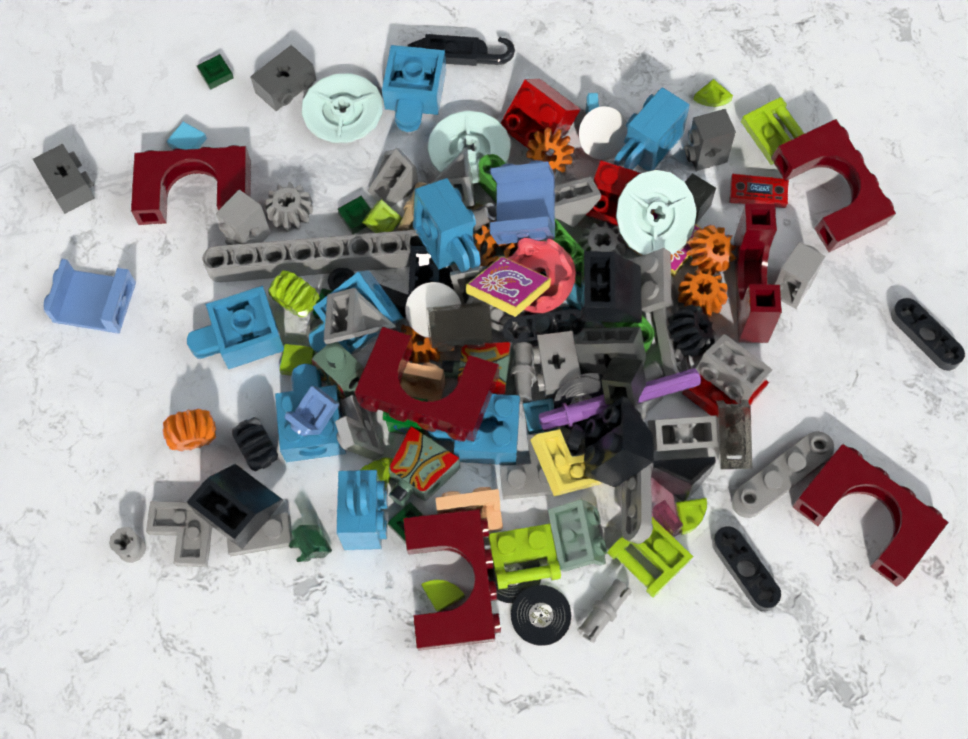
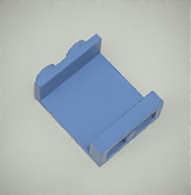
M534 160L528 164H503L500 167L491 168V175L497 183L496 222H490V234L498 245L518 243L523 238H531L537 241L555 239V174L549 162Z
M61 259L59 268L53 274V285L50 294H47L44 299V311L53 323L120 334L136 281L128 269L117 268L113 277L76 271L68 260Z

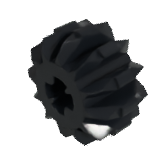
M692 304L684 306L668 318L670 325L667 326V329L671 333L670 339L675 342V348L680 349L684 356H699L715 343L714 336L716 332L712 328L713 322H710L708 313H703L700 306L695 307Z
M255 417L249 420L246 419L232 429V436L251 470L256 472L262 468L265 469L271 466V463L278 460V453L259 419Z

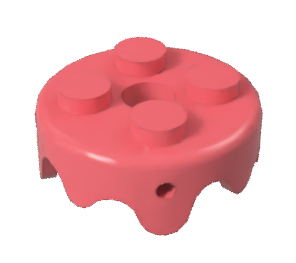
M523 238L519 240L517 251L507 259L538 273L546 271V277L551 278L550 287L526 307L524 311L530 313L552 311L567 299L573 289L576 270L572 257L562 246L551 239L537 241L531 238Z

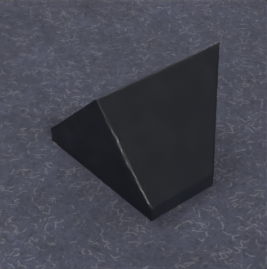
M411 246L408 297L417 287L430 282L442 283L454 290L450 278V272H453V269L450 265L438 269L425 246Z
M715 457L654 461L651 465V477L679 500L688 501L711 474L716 459Z

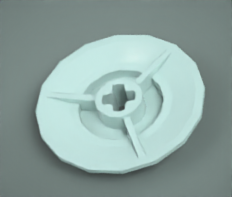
M352 73L334 74L320 79L309 88L302 102V117L307 128L318 138L332 143H347L365 137L377 126L383 112V99L377 87L366 78ZM346 109V112L341 113L340 110Z
M463 111L450 114L438 122L429 137L428 153L432 165L441 173L467 147L474 184L478 183V164L480 159L487 154H495L507 163L511 143L507 130L497 119L483 112Z
M652 170L638 174L626 184L618 198L616 219L621 236L628 246L639 254L645 255L661 248H665L671 254H674L689 240L695 227L697 212L693 195L684 181L670 172ZM655 209L654 213L658 215L657 219H654V216L650 214L651 210Z

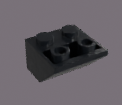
M584 251L581 263V321L641 323V266L616 252Z
M622 396L586 423L584 429L586 477L612 487H617L654 462L653 434L628 398Z
M233 464L209 476L188 499L187 504L195 514L243 550L280 506L283 499L237 464Z

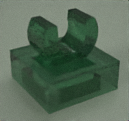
M299 525L292 531L295 539L291 541L289 547L290 549L300 548L302 552L301 556L296 559L297 562H308L314 558H324L332 552L319 525Z

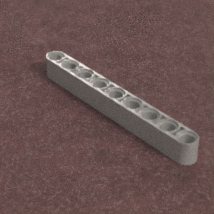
M415 230L214 246L204 252L202 261L209 277L213 281L233 282L275 278L283 270L294 273L297 276L330 274L337 268H348L354 272L410 267L411 246H424ZM390 248L396 249L393 252H385V250ZM359 251H367L365 254L362 255L356 254ZM332 253H338V255L334 257H328V255ZM304 255H309L306 259H299ZM274 258H280L278 261L270 262ZM246 260H252L248 264H242ZM223 262L220 266L214 267L215 264Z

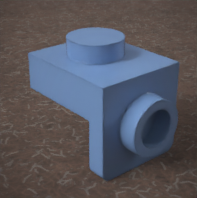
M311 386L295 412H287L284 418L291 423V429L299 435H320L340 404L317 386Z

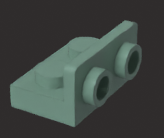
M580 499L548 509L561 571L566 572L593 563L599 566L606 564L607 546L603 537L600 536L598 524L601 523L598 509L593 504Z

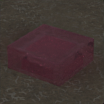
M663 500L654 506L652 517L673 537L679 535L683 524L667 502Z

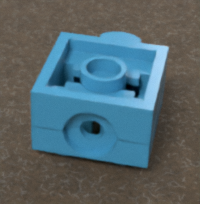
M391 45L382 95L385 110H395V122L400 130L405 132L417 130L421 124L422 114L439 115L446 75L445 50Z
M663 87L655 95L651 94L646 99L643 109L638 114L634 113L629 118L626 124L628 130L624 139L625 145L617 153L614 165L630 170L639 165L648 172L654 170L683 137L690 104Z
M448 178L416 188L413 228L437 268L441 269L456 263L459 270L464 272L469 270L470 267L473 269L480 266L479 251L475 247L473 239V227L476 225L475 216L463 204L459 190L453 188Z
M370 270L358 271L330 293L356 288L364 298L394 325L403 319V316ZM327 296L313 306L323 321L309 334L310 346L316 352H319L327 345L324 342ZM380 331L338 341V343L350 354H354L378 338Z
M263 286L207 303L206 308L212 325L191 331L187 336V345L197 359L221 353L228 370L284 351L281 336Z
M311 364L297 366L293 369L291 375L292 391L275 393L279 446L285 462L346 454V450L340 446L336 436L338 430L335 421L342 418L341 399L336 385L322 387L321 376L315 366ZM317 386L340 405L320 435L302 436L291 429V423L284 416L287 412H295L310 387Z
M492 394L474 442L467 439L464 442L454 440L448 436V433L437 429L435 432H427L433 440L455 441L454 455L459 457L460 462L516 465L520 396Z
M377 470L338 471L336 533L344 550L382 549V539H387L388 535L387 520H385L384 511H382V509H388V492L385 490V481H380Z

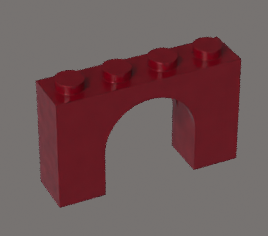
M837 119L779 145L771 157L785 181L810 169L823 167L838 172L848 182L851 189L850 205L823 217L814 228L828 252L886 225L896 214L892 201L884 195L879 187L878 179L874 174L870 173L864 163L861 152L855 149L849 139L847 130L840 125Z
M230 145L228 147H202L200 149L186 150L177 148L170 151L147 150L134 153L131 212L138 225L166 224L169 191L179 179L191 174H205L217 181L216 206L218 211L238 190L251 197V159L246 146Z
M745 203L734 236V245L737 246L734 250V255L736 257L738 342L768 343L782 313L780 285L767 284L769 251L777 231L775 204Z
M382 327L355 389V395L360 406L371 412H377V410L387 412L390 417L401 422H406V420L416 422L427 431L435 432L437 429L446 432L449 437L457 441L464 442L467 439L474 442L499 379V364L469 355L460 380L453 392L437 401H420L409 396L401 387L402 375L414 349L412 337Z
M842 444L801 494L793 508L816 526H819L836 503L848 495L866 494L881 501L892 516L893 534L889 543L870 567L897 587L906 580L949 522L943 518L939 510L925 505L917 499L912 490L905 486H900L890 479L885 470L867 462L858 450Z
M480 509L403 518L406 549L409 555L437 551L454 552L467 560L475 575V583L471 595L458 608L444 612L413 615L418 651L495 642V633H501L499 613L492 614L491 601L497 600L495 581H488L487 569L493 568L491 549L484 548L483 537H489L487 517L481 518Z

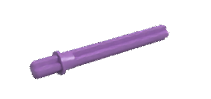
M693 368L646 382V386L637 404L699 386L701 384L699 372ZM604 395L570 405L562 403L560 408L539 414L540 426L544 431L567 424L571 427L574 422L597 416L609 405L605 404Z

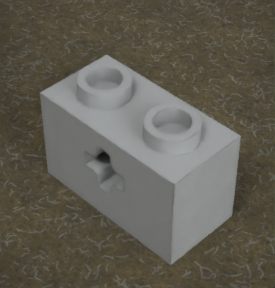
M238 190L216 213L220 223L219 229L226 237V245L263 242L271 234L261 204L241 190Z
M798 242L781 268L775 285H780L781 301L797 309L813 284L826 257L815 247Z
M573 331L537 335V346L532 347L534 364H539L541 371L540 374H536L538 392L544 391L545 399L552 398L554 400L558 390L566 382L580 376ZM553 364H557L559 369H555Z
M717 416L647 421L648 428L653 434L654 451L719 447Z

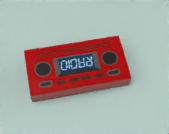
M732 174L729 203L775 204L776 208H786L788 204L789 180Z

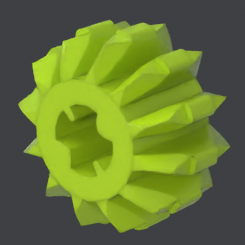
M284 270L274 278L268 289V293L274 301L285 308L286 311L298 317H305L313 311V306L317 304L320 298L316 289L310 286L308 282L294 273Z

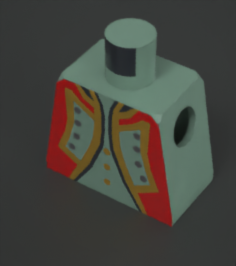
M338 342L327 344L312 358V365L317 368L321 380L327 386L336 385L342 400L351 395L356 397L355 389L364 371V367ZM351 381H357L355 385L349 387Z
M510 342L463 345L460 361H442L441 369H444L445 378L458 379L457 384L469 355L499 364V379L493 394L506 395L511 356Z
M411 426L389 467L390 477L397 484L388 496L400 506H404L412 494L423 501H427L460 469L459 457Z

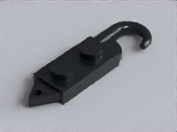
M426 34L425 38L407 45L408 47L445 50L446 64L502 65L509 62L515 53L514 44L507 38L502 37L498 38V42L506 45L507 51L504 54H488L486 43L480 40L479 37Z

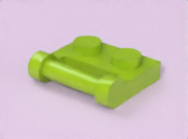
M782 97L744 115L740 121L770 165L774 164L771 157L777 147L791 140L773 114L778 115L793 138L805 134L787 110V103Z
M652 517L653 530L648 539L641 544H635L625 540L622 536L608 550L607 554L613 560L617 558L648 588L646 592L654 598L694 556ZM630 544L638 549L662 573L657 579L626 550Z
M550 524L489 534L488 539L498 590L506 589L510 584L550 578L551 581L561 579V571ZM540 559L547 560L546 566L505 572L504 569L505 565Z

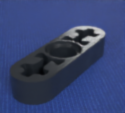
M903 298L895 304L891 311V319L894 324L939 368L947 371L956 369L965 357L962 345L917 301L911 298ZM909 310L911 312V315H906L904 317L901 314L902 311ZM919 319L920 322H919V323L917 324V326L914 328V327L912 326L913 323H916L917 320ZM920 329H931L935 334V339H924L920 335ZM941 340L943 342L942 345L935 349L934 347ZM949 352L954 354L953 358L950 357L949 359L943 356Z
M563 306L546 313L521 312L516 317L508 314L501 320L499 331L507 341L521 343L537 340V335L567 331H573V335L578 334L584 328L586 321H581V311L577 308ZM570 314L577 318L575 321H572L571 327L564 322L557 323L556 318L560 321L568 320ZM541 317H548L550 324L547 330L543 332L536 331V321ZM515 322L519 326H528L530 333L525 328L516 329L515 335L507 330Z
M730 526L720 528L712 541L714 551L751 604L760 611L772 610L781 599L779 586L736 528ZM723 536L727 539L732 537L735 540L732 547L736 553L740 550L744 552L739 554L734 561L730 559L734 554L732 549L728 545L725 547L721 545ZM743 560L751 562L755 567L754 575L750 577L741 575L737 568L738 563ZM759 576L763 578L759 582L761 589L764 592L768 590L772 592V596L769 598L770 603L767 599L761 601L758 598L761 591L757 584L752 588L748 585L755 582Z

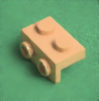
M408 361L401 378V387L411 397L428 399L429 402L442 399L445 387L444 369H440L439 366L432 363L420 365Z
M479 487L474 489L473 493L466 494L450 491L443 493L442 497L435 498L437 514L480 509L481 518L487 517L489 532L503 529L498 489L492 490L490 487Z

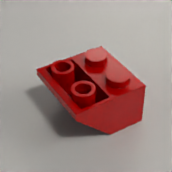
M540 78L524 79L500 124L507 130L508 134L531 150L527 144L529 140H535L534 134L537 131L544 135L545 129L549 127L552 134L555 135L556 131L561 129L560 138H562L569 131L581 109Z
M600 160L593 181L601 193V199L585 216L603 222L607 221L609 224L618 226L616 219L618 198L626 184L641 173Z

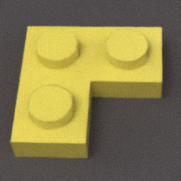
M560 429L536 434L530 439L554 496L602 484V482L585 476L584 455L571 456Z

